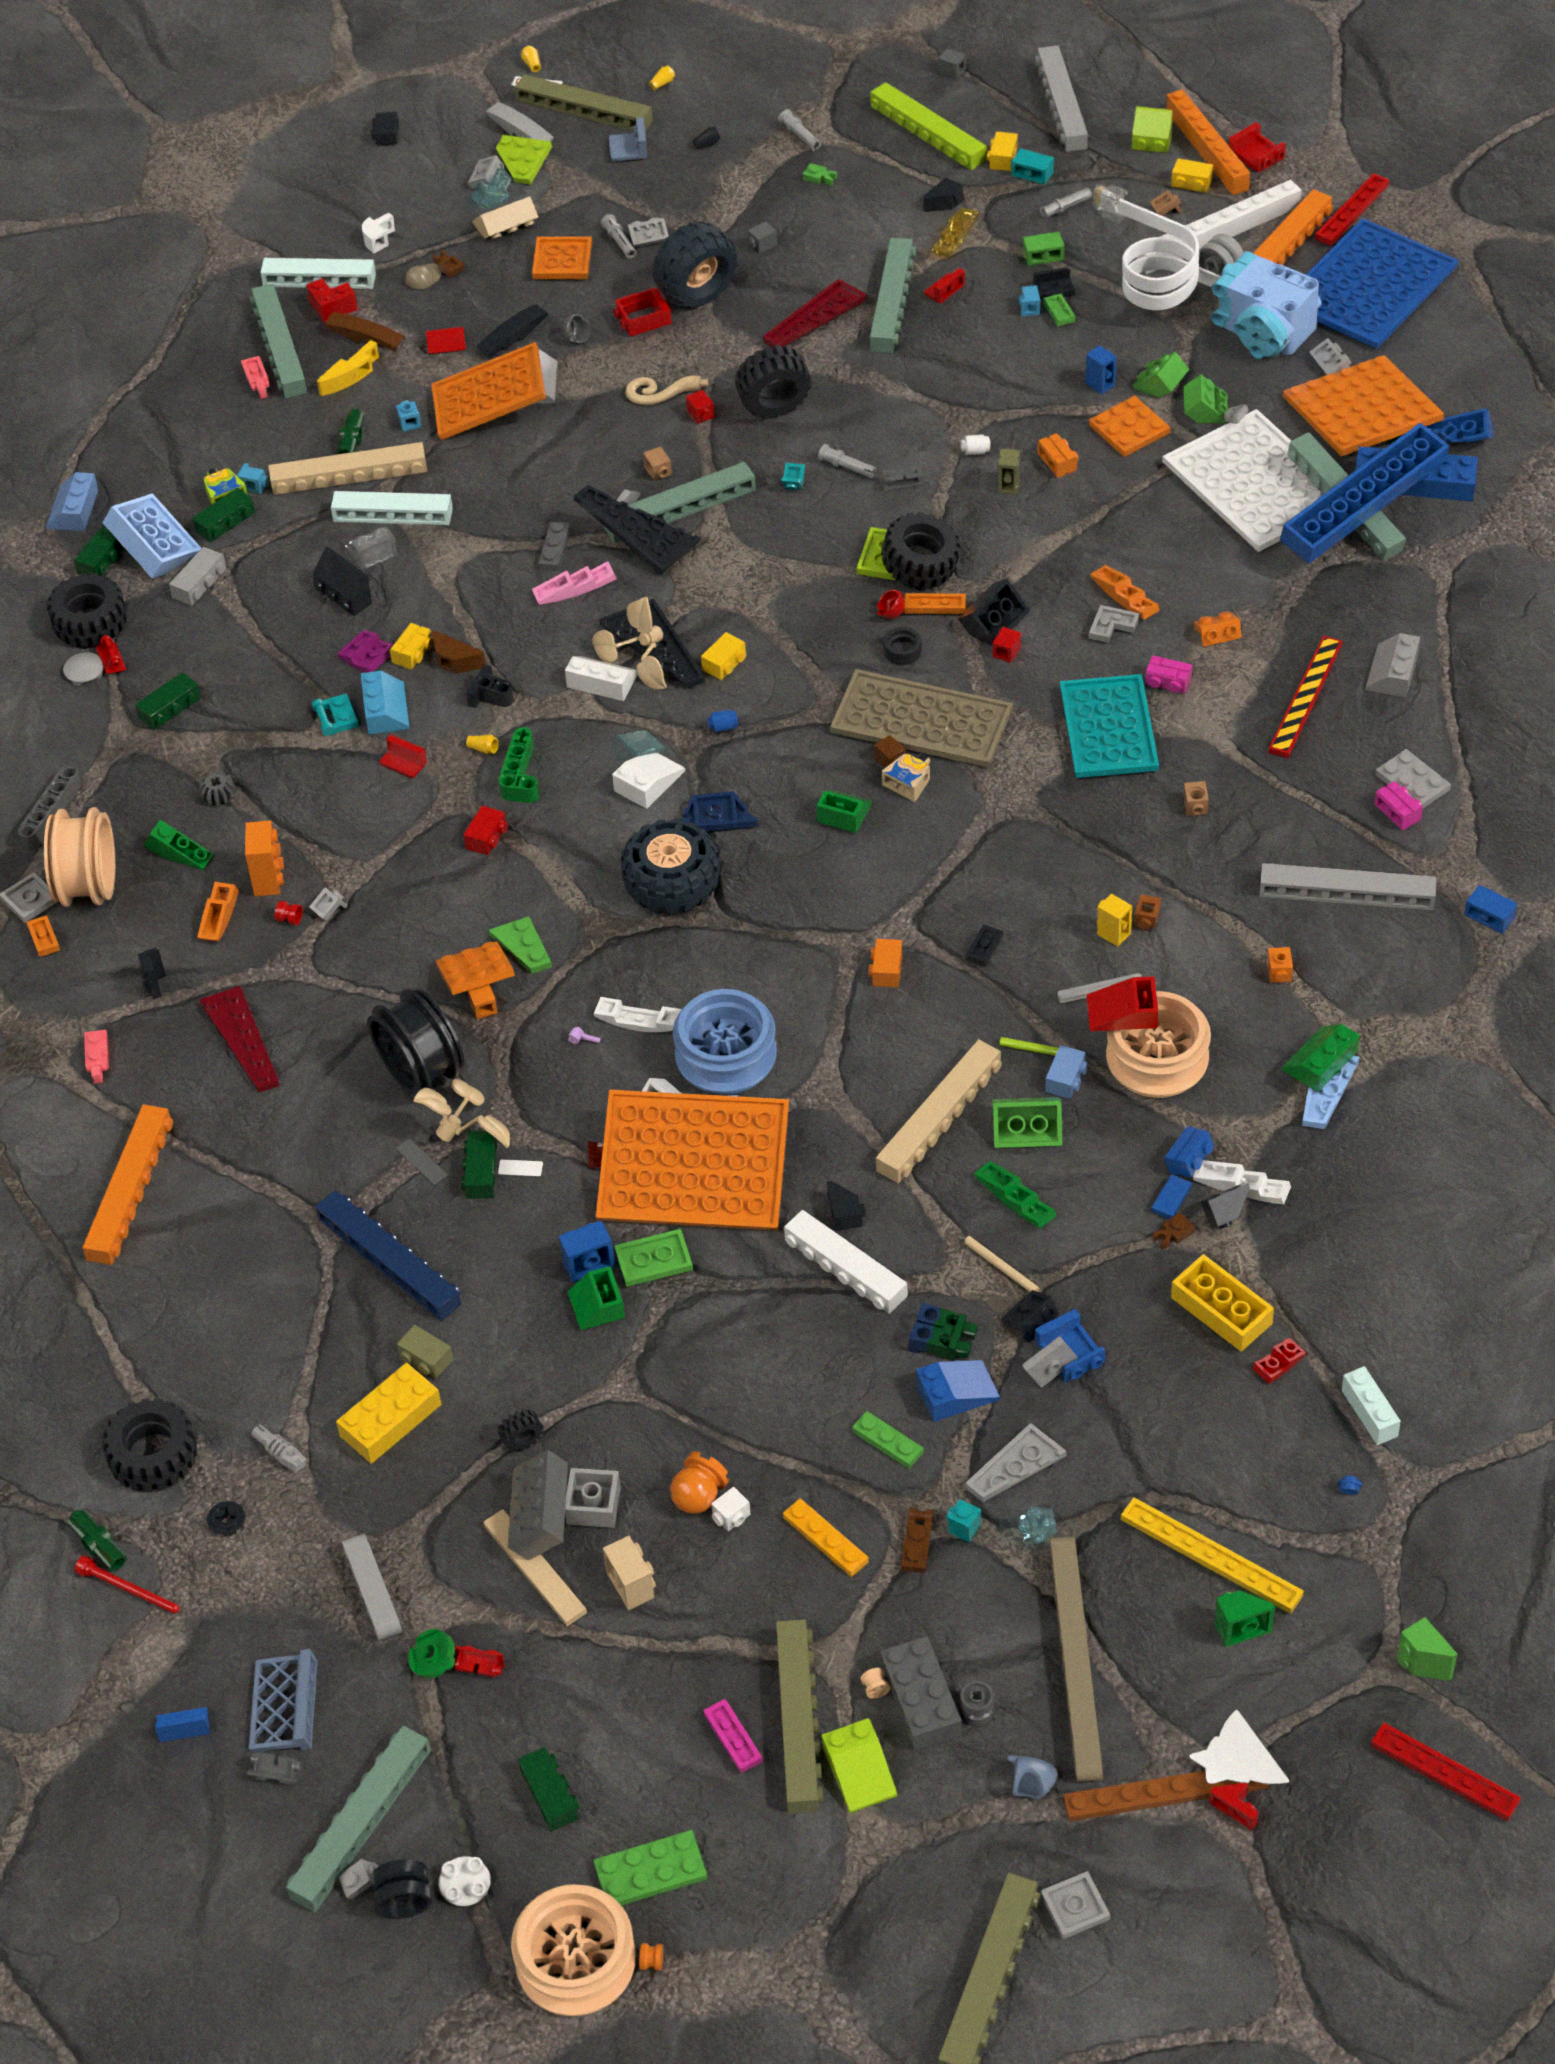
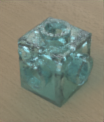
M1052 1508L1027 1509L1026 1514L1019 1517V1531L1023 1535L1024 1541L1033 1540V1544L1047 1542L1048 1537L1057 1533Z

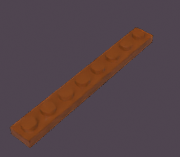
M1205 1770L1064 1794V1803L1068 1821L1071 1822L1208 1799L1210 1790L1213 1787L1245 1782L1227 1779L1217 1783H1208ZM1252 1780L1248 1782V1792L1270 1788V1784Z

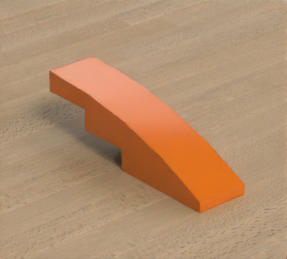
M1107 565L1090 574V577L1109 596L1127 610L1140 613L1139 617L1143 620L1160 611L1158 603L1146 598L1144 590L1132 585L1131 578Z

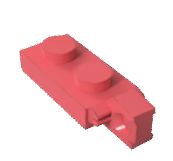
M260 357L242 360V368L250 388L253 391H258L260 399L268 397L266 388L269 387V380Z
M107 1030L84 1032L85 1067L87 1073L92 1074L94 1084L103 1083L102 1071L109 1069Z

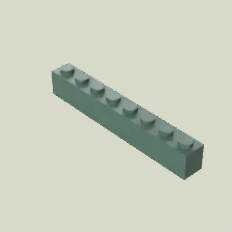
M890 237L870 335V350L872 352L893 353L894 346L898 345L899 334L897 333L901 331L900 320H903L904 315L902 307L905 308L906 296L904 295H908L909 284L907 283L911 281V271L909 270H913L912 258H915L916 255L913 239Z
M274 284L252 288L251 305L254 308L259 330L264 331L261 332L263 342L267 343L265 344L267 355H271L269 356L271 367H275L273 368L275 379H279L277 380L279 392L283 391L285 398L307 394L305 378Z
M1309 432L1290 441L1287 452L1289 459L1300 468L1301 472L1312 481L1314 487L1318 488L1323 495L1349 476ZM1381 510L1355 529L1361 538L1372 547L1374 553L1379 555L1383 561L1403 551L1406 538Z
M742 462L634 502L628 506L636 510L639 508L669 523L755 491V475L747 464ZM604 526V529L614 543L621 541Z
M402 1726L399 1732H395L392 1735L389 1746L377 1756L371 1771L363 1775L358 1789L348 1796L345 1807L341 1812L335 1814L327 1832H323L319 1836L314 1850L304 1857L301 1868L289 1878L286 1888L291 1900L316 1913L338 1882V1876L346 1871L430 1753L431 1749L426 1737L405 1726Z

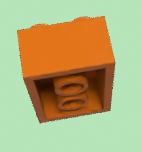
M271 821L246 823L245 857L254 896L279 895L280 886L284 885L283 873H280L284 869L283 857H279L281 856L280 843H276L278 842L277 829H273Z

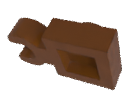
M444 250L440 251V257L433 254V262L438 264V269L448 277H452L464 270V264L453 255L447 257Z
M1179 1212L1162 1224V1230L1154 1232L1153 1241L1164 1239L1161 1242L1160 1248L1162 1250L1166 1249L1170 1245V1241L1174 1240L1178 1244L1193 1234L1195 1226Z

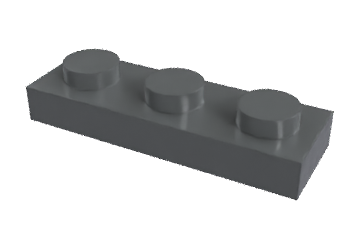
M550 522L539 560V569L559 571L570 532V523Z

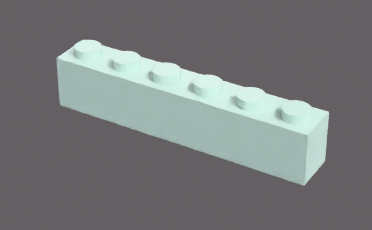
M264 258L261 269L263 286L274 284V287L306 288V284L323 278L330 288L348 282L351 288L373 289L376 276L374 260Z
M334 491L331 505L333 522L450 525L453 509L450 494Z

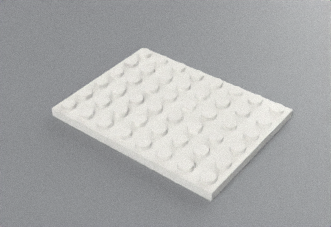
M1257 409L1246 414L1239 423H1228L1164 455L1162 460L1169 469L1258 552L1279 542L1283 525L1323 495L1318 488L1314 487L1312 481L1301 472L1300 468L1289 459L1287 452L1291 440Z

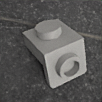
M360 1859L338 1876L346 1898L353 1900L372 1886L371 1874L378 1867L377 1864Z

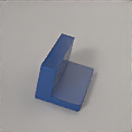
M207 1707L157 1715L155 1730L159 1741L164 1742L210 1734Z

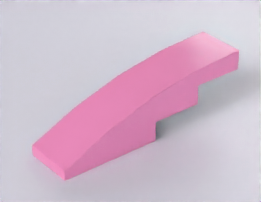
M607 561L592 570L586 566L571 575L568 571H565L532 590L539 605L579 596L602 587L617 578Z

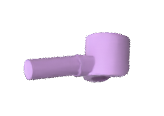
M579 1027L573 1028L568 1038L573 1044H578L581 1039L600 1043L601 1038L585 1034Z

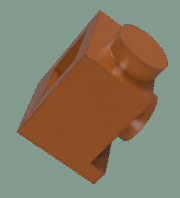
M1140 894L1134 914V925H1138L1142 930L1155 929L1161 913L1162 898Z

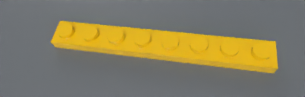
M1136 1498L1131 1500L1121 1514V1520L1290 1614L1303 1597L1304 1591Z

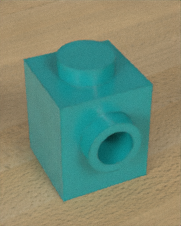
M959 1499L955 1507L951 1506L946 1514L948 1533L970 1542L981 1525V1509Z

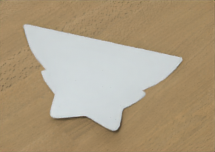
M1235 1710L1227 1719L1220 1732V1736H1215L1211 1740L1207 1750L1190 1755L1191 1759L1206 1768L1208 1783H1217L1227 1779L1248 1783L1249 1780L1267 1784L1289 1782L1286 1775L1238 1710Z

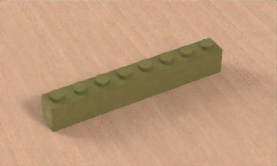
M525 74L515 85L517 102L634 131L633 126H637L636 118L644 119L645 131L653 122L651 106Z
M806 1620L776 1621L788 1814L819 1812L818 1802H823L822 1786L817 1787V1779H822L821 1763L815 1762V1756H820L819 1740L814 1741V1733H819L818 1718H813L812 1711L817 1710L816 1695H811V1688H816L815 1673H810L809 1666H814L813 1651H808V1644H813L812 1629H807Z
M1008 1872L940 2053L938 2064H980L981 2057L978 2055L980 2049H985L990 2036V2033L987 2032L990 2024H995L999 2009H996L998 2000L1003 2001L1007 1991V1986L1004 1985L1006 1978H1011L1016 1965L1013 1959L1015 1954L1020 1955L1024 1944V1939H1022L1024 1930L1029 1931L1033 1916L1030 1915L1032 1908L1037 1909L1041 1898V1893H1038V1882Z

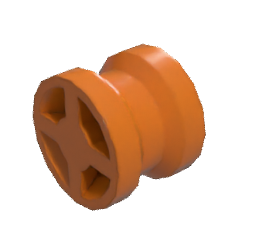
M641 1943L640 1970H646L647 1968H654L656 1971L662 1970L663 1944L649 1946L647 1943Z

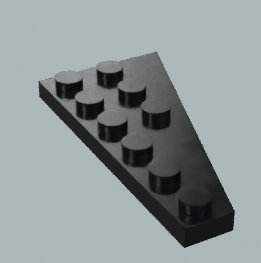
M586 485L573 499L661 575L697 545L701 539L697 535L691 536L685 533V530L680 527L676 529L668 525L665 520L639 508L637 510L628 506V503L622 500L621 502L610 498L609 494L590 485Z
M655 599L649 600L652 626L656 625L661 628L663 639L655 643L656 647L647 656L655 657L659 661L663 672L686 689L705 682L704 674ZM627 609L599 619L600 625L621 641L638 637L641 632L637 631V628L630 624L627 617ZM639 640L627 644L640 655H643L650 647L642 645Z

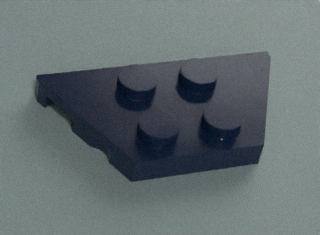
M734 791L692 795L689 806L685 808L682 814V822H692L700 830L704 829L705 831L757 826V818L748 812V807L739 800L738 795Z

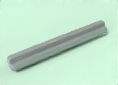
M1136 973L1060 990L1057 992V997L1060 1003L1087 998L1086 994L1132 977H1141V974Z

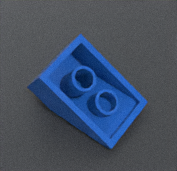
M982 1360L936 1362L916 1369V1385L933 1422L1000 1400V1396Z

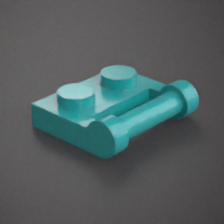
M347 693L326 700L316 699L312 702L313 710L317 712L324 735L329 736L359 727ZM330 709L335 721L334 724L329 723L325 710Z

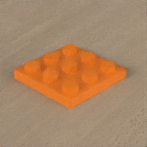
M537 237L532 270L533 279H588L592 237Z
M1136 396L1089 419V426L1123 457L1171 433V427Z
M497 941L487 942L480 947L468 948L461 953L445 955L441 959L435 960L437 968L452 995L515 976L513 967Z

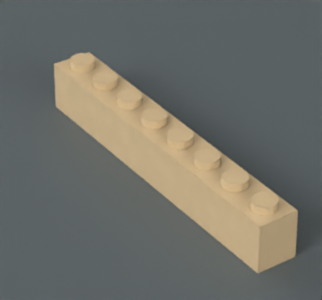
M422 442L269 465L273 495L427 472Z
M978 1039L876 1157V1171L898 1184L904 1177H908L912 1167L924 1158L925 1152L929 1147H933L942 1132H946L949 1129L954 1118L962 1114L964 1107L968 1102L971 1103L974 1100L979 1089L987 1085L991 1075L999 1071L1002 1065L1001 1051Z

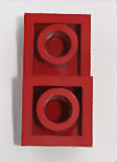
M1288 1338L1274 1346L1271 1354L1255 1362L1253 1370L1270 1384L1295 1366L1305 1356L1306 1352L1291 1338Z

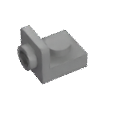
M325 887L309 908L327 921L339 905L346 908L347 904L342 901L344 898L342 894L335 889L331 892Z

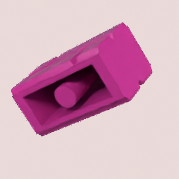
M1152 655L1146 669L1145 684L1153 688L1159 687L1174 693L1180 692L1185 694L1192 677V664Z
M1393 781L1386 787L1384 786L1377 790L1374 804L1402 831L1410 827L1411 824L1413 825L1421 820L1423 806L1418 799H1414L1409 795L1408 790L1404 786H1400L1397 782Z

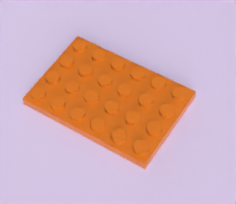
M536 342L431 384L437 431L441 440L546 398L539 348Z

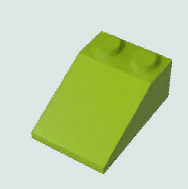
M869 1718L822 1734L824 1754L849 1813L897 1797V1791L882 1748Z

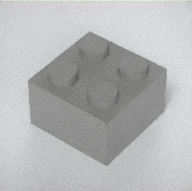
M570 1469L565 1505L567 1525L615 1528L621 1487L619 1471Z

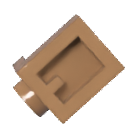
M1169 190L1150 201L1156 213L1161 216L1173 208H1176L1179 213L1182 211L1179 207L1181 201L1176 194L1172 196Z

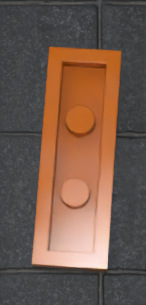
M905 593V613L963 614L965 612L966 594Z

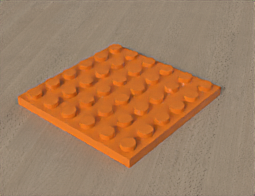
M1385 355L1283 391V398L1340 456L1358 451L1359 446L1369 447L1403 435L1419 423L1428 426L1444 420V413Z

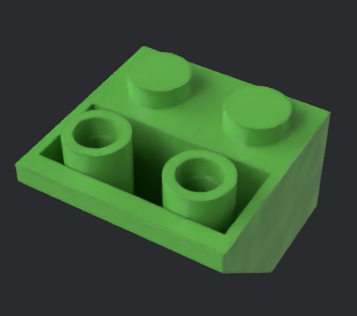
M1176 352L1169 355L1166 353L1155 361L1153 359L1146 364L1145 371H1142L1136 377L1137 381L1133 384V387L1155 397H1162L1173 391L1189 368Z
M1199 375L1184 386V413L1197 423H1226L1223 415L1228 410L1227 394L1224 390L1215 386L1210 379Z

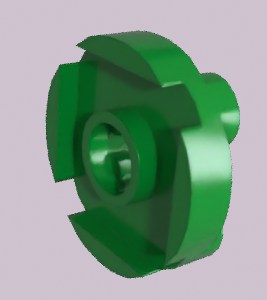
M433 1628L422 1632L415 1639L417 1644L414 1649L410 1648L408 1655L409 1666L412 1671L426 1680L436 1678L454 1666V1641L450 1635ZM434 1649L435 1652L431 1658H428V1656L432 1654V1650Z

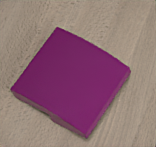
M363 630L337 655L343 661L362 672H373L391 656L390 649L394 644L380 640L377 633Z

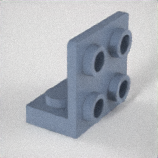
M636 118L637 126H633L634 133L609 136L612 161L647 158L643 118Z

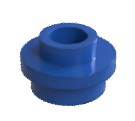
M1343 1476V1479L1338 1480L1339 1491L1348 1495L1359 1494L1362 1482L1358 1481V1478L1355 1476Z

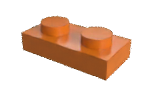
M47 915L26 922L39 957L60 951Z

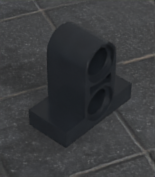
M485 664L466 692L468 706L476 708L480 701L500 707H508L514 702L511 682L493 676L492 666Z

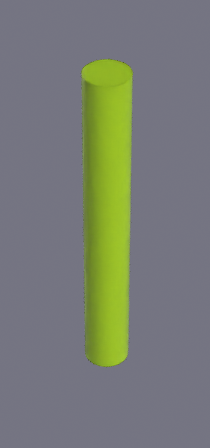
M1004 1037L1000 1039V1046L1056 1056L1059 1049L1058 1047Z

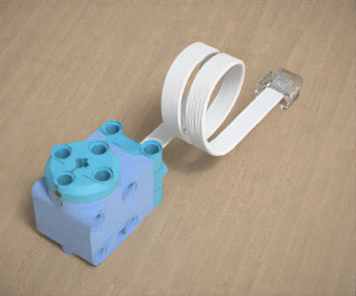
M1098 184L1093 189L1094 208L1102 211L1103 218L1119 224L1127 216L1182 239L1190 245L1188 246L1171 238L1153 237L1140 240L1128 247L1122 258V289L1125 297L1133 304L1148 310L1169 309L1187 299L1195 289L1197 282L1212 287V292L1219 297V307L1211 315L1212 322L1219 327L1235 332L1244 346L1249 349L1251 355L1258 359L1274 357L1280 352L1285 355H1291L1316 330L1317 309L1321 306V299L1318 297L1319 282L1316 279L1264 259L1249 251H1245L1233 264L1228 263L1223 269L1222 276L1199 267V242L1191 229L1125 201L1124 196L1128 194V191L1111 184L1106 188ZM1152 252L1171 253L1178 255L1188 261L1186 262L1182 259L1168 255H1150L1141 257L1130 263L1136 257ZM1156 269L1176 272L1173 275L1162 278H1150L1139 274ZM1129 284H1131L1132 286H1134V287H1136V288H1138V289H1140V290H1142V291L1151 292V293L1167 292V291H1171V290H1173V289H1176L1177 287L1181 286L1182 284H1184V285H1183L1181 288H1179L1178 290H1176V291H1174V292H1172V293L1165 294V295L1155 296V295H1147V294L1141 293V292L1135 290L1134 288H1132Z

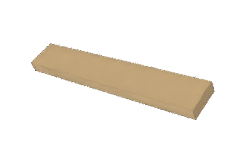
M504 1509L483 1522L487 1531L566 1626L587 1613L584 1605L541 1554L526 1560L507 1548L510 1517Z

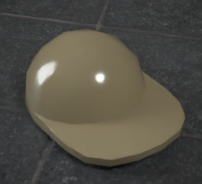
M434 263L422 266L417 265L407 271L405 282L413 289H425L441 278L442 271Z

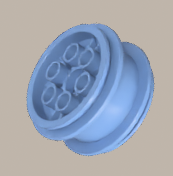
M717 989L705 992L692 999L679 1012L674 1022L673 1040L677 1067L687 1081L703 1091L719 1095L744 1092L762 1081L774 1066L777 1055L774 1019L768 1008L750 994L734 989Z

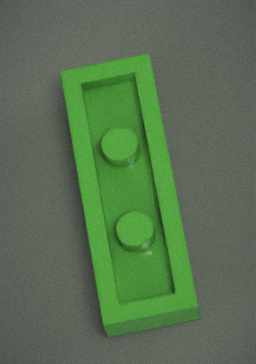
M868 1411L852 1427L853 1433L908 1469L924 1453L922 1446Z

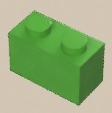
M1060 232L1023 237V253L1028 266L1064 260V243Z

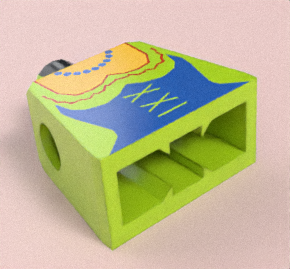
M212 468L203 479L211 505L237 487L247 494L245 483L230 469L226 468L218 471Z

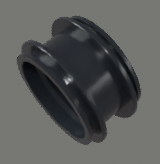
M404 989L400 993V1004L390 1010L383 1005H376L372 1010V1015L367 1018L368 1031L379 1057L394 1080L410 1095H416L423 1088L432 1089L431 1081L440 1075H444L449 1079L458 1077L460 1069L464 1066L462 1047L449 1020L438 1004L425 991L421 989Z

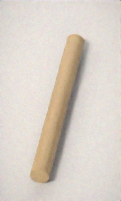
M971 1236L965 1239L964 1243L1026 1290L1029 1292L1032 1290L1039 1291L1040 1288Z

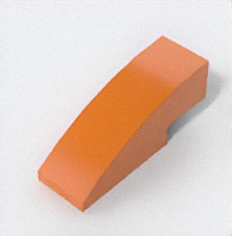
M214 882L211 897L207 898L197 936L198 939L219 942L231 918L239 893L234 884Z

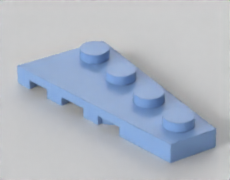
M1353 1056L1319 1092L1308 1087L1302 1126L1326 1128L1359 1063L1360 1057Z

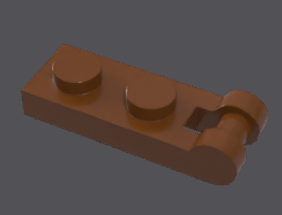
M909 1507L901 1571L926 1573L934 1510L918 1511L917 1508ZM916 1520L925 1521L924 1525H916L915 1522Z

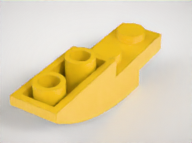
M370 340L348 361L340 359L325 374L320 376L317 380L319 395L325 396L343 390L373 371L372 363L379 358L377 343Z

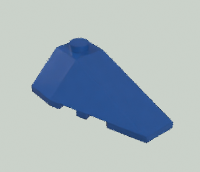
M1488 408L1445 417L1442 421L1425 426L1444 442H1478L1494 438L1493 422Z

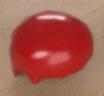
M893 589L886 591L881 596L879 603L876 604L879 610L877 614L889 620L899 617L905 609L903 594Z

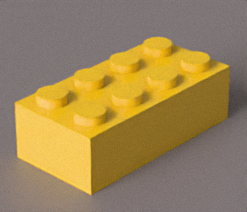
M1204 1254L1172 1281L1171 1298L1241 1352L1273 1324L1274 1307Z
M406 1362L336 1421L339 1435L372 1464L441 1406L439 1390Z

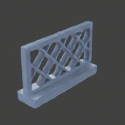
M310 1649L300 1650V1655L256 1660L249 1741L251 1753L300 1747L302 1751L312 1750L318 1661ZM298 1663L297 1669L290 1676L284 1671L290 1664ZM273 1666L276 1670L267 1679L262 1676V1668ZM282 1674L287 1679L276 1688L271 1683ZM293 1683L296 1686V1691L287 1698L282 1692ZM269 1686L274 1692L264 1701L260 1698V1694ZM280 1696L285 1702L275 1711L269 1705ZM291 1705L295 1711L286 1721L281 1714ZM267 1708L273 1714L264 1723H261L259 1715ZM278 1718L284 1724L273 1733L268 1727ZM290 1728L293 1731V1739L282 1741L279 1737ZM264 1731L271 1735L265 1743L257 1744V1738Z

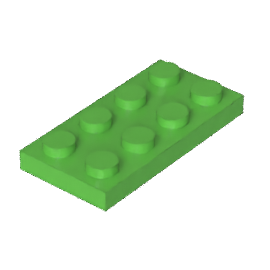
M692 1830L594 1859L602 1891L612 1896L621 1906L707 1880V1873Z

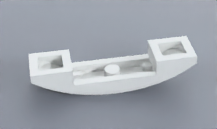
M600 997L594 1016L615 1026L635 1031L667 1032L673 1030L676 1017L682 1009L662 1006L661 1011L623 1006L622 1001L618 999Z

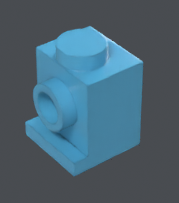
M1037 285L1022 287V295H1019L1021 317L1040 315V297Z
M403 401L400 405H396L397 416L403 432L421 428L420 414L415 401ZM406 419H415V421L405 423Z
M244 463L237 474V477L245 483L247 492L261 495L263 490L269 485V476H265V471L249 467L248 463Z

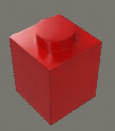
M704 390L686 396L687 411L697 424L715 417L714 403Z
M1002 627L993 641V657L1011 663L1021 648V632Z

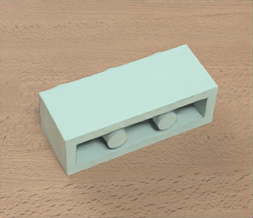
M1364 1366L1344 1374L1342 1392L1376 1445L1398 1437L1401 1421L1366 1367Z

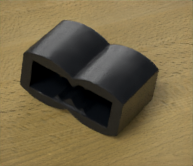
M398 112L376 113L375 118H372V140L376 141V145L398 143Z

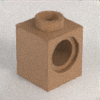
M662 447L643 453L644 467L654 481L672 475L671 461Z
M1205 781L1184 783L1183 798L1186 815L1208 814L1209 799Z

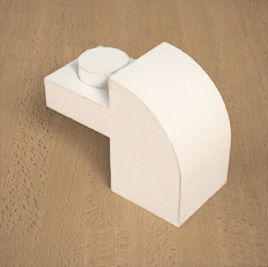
M387 213L376 220L370 217L367 218L362 224L365 246L373 254L389 246L387 235L395 231L393 216Z

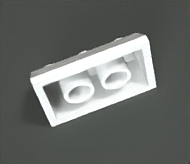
M573 656L565 669L567 688L621 701L625 700L638 675L636 669L582 656Z

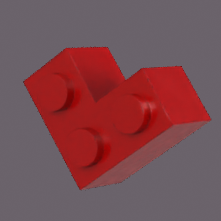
M323 278L306 284L309 302L324 323L328 321L333 312L349 314L358 310L355 292L348 282L331 289Z

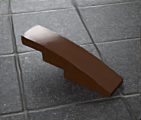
M336 312L331 314L325 324V327L357 344L360 340L366 343L372 340L377 343V347L380 344L394 352L404 335L375 322Z

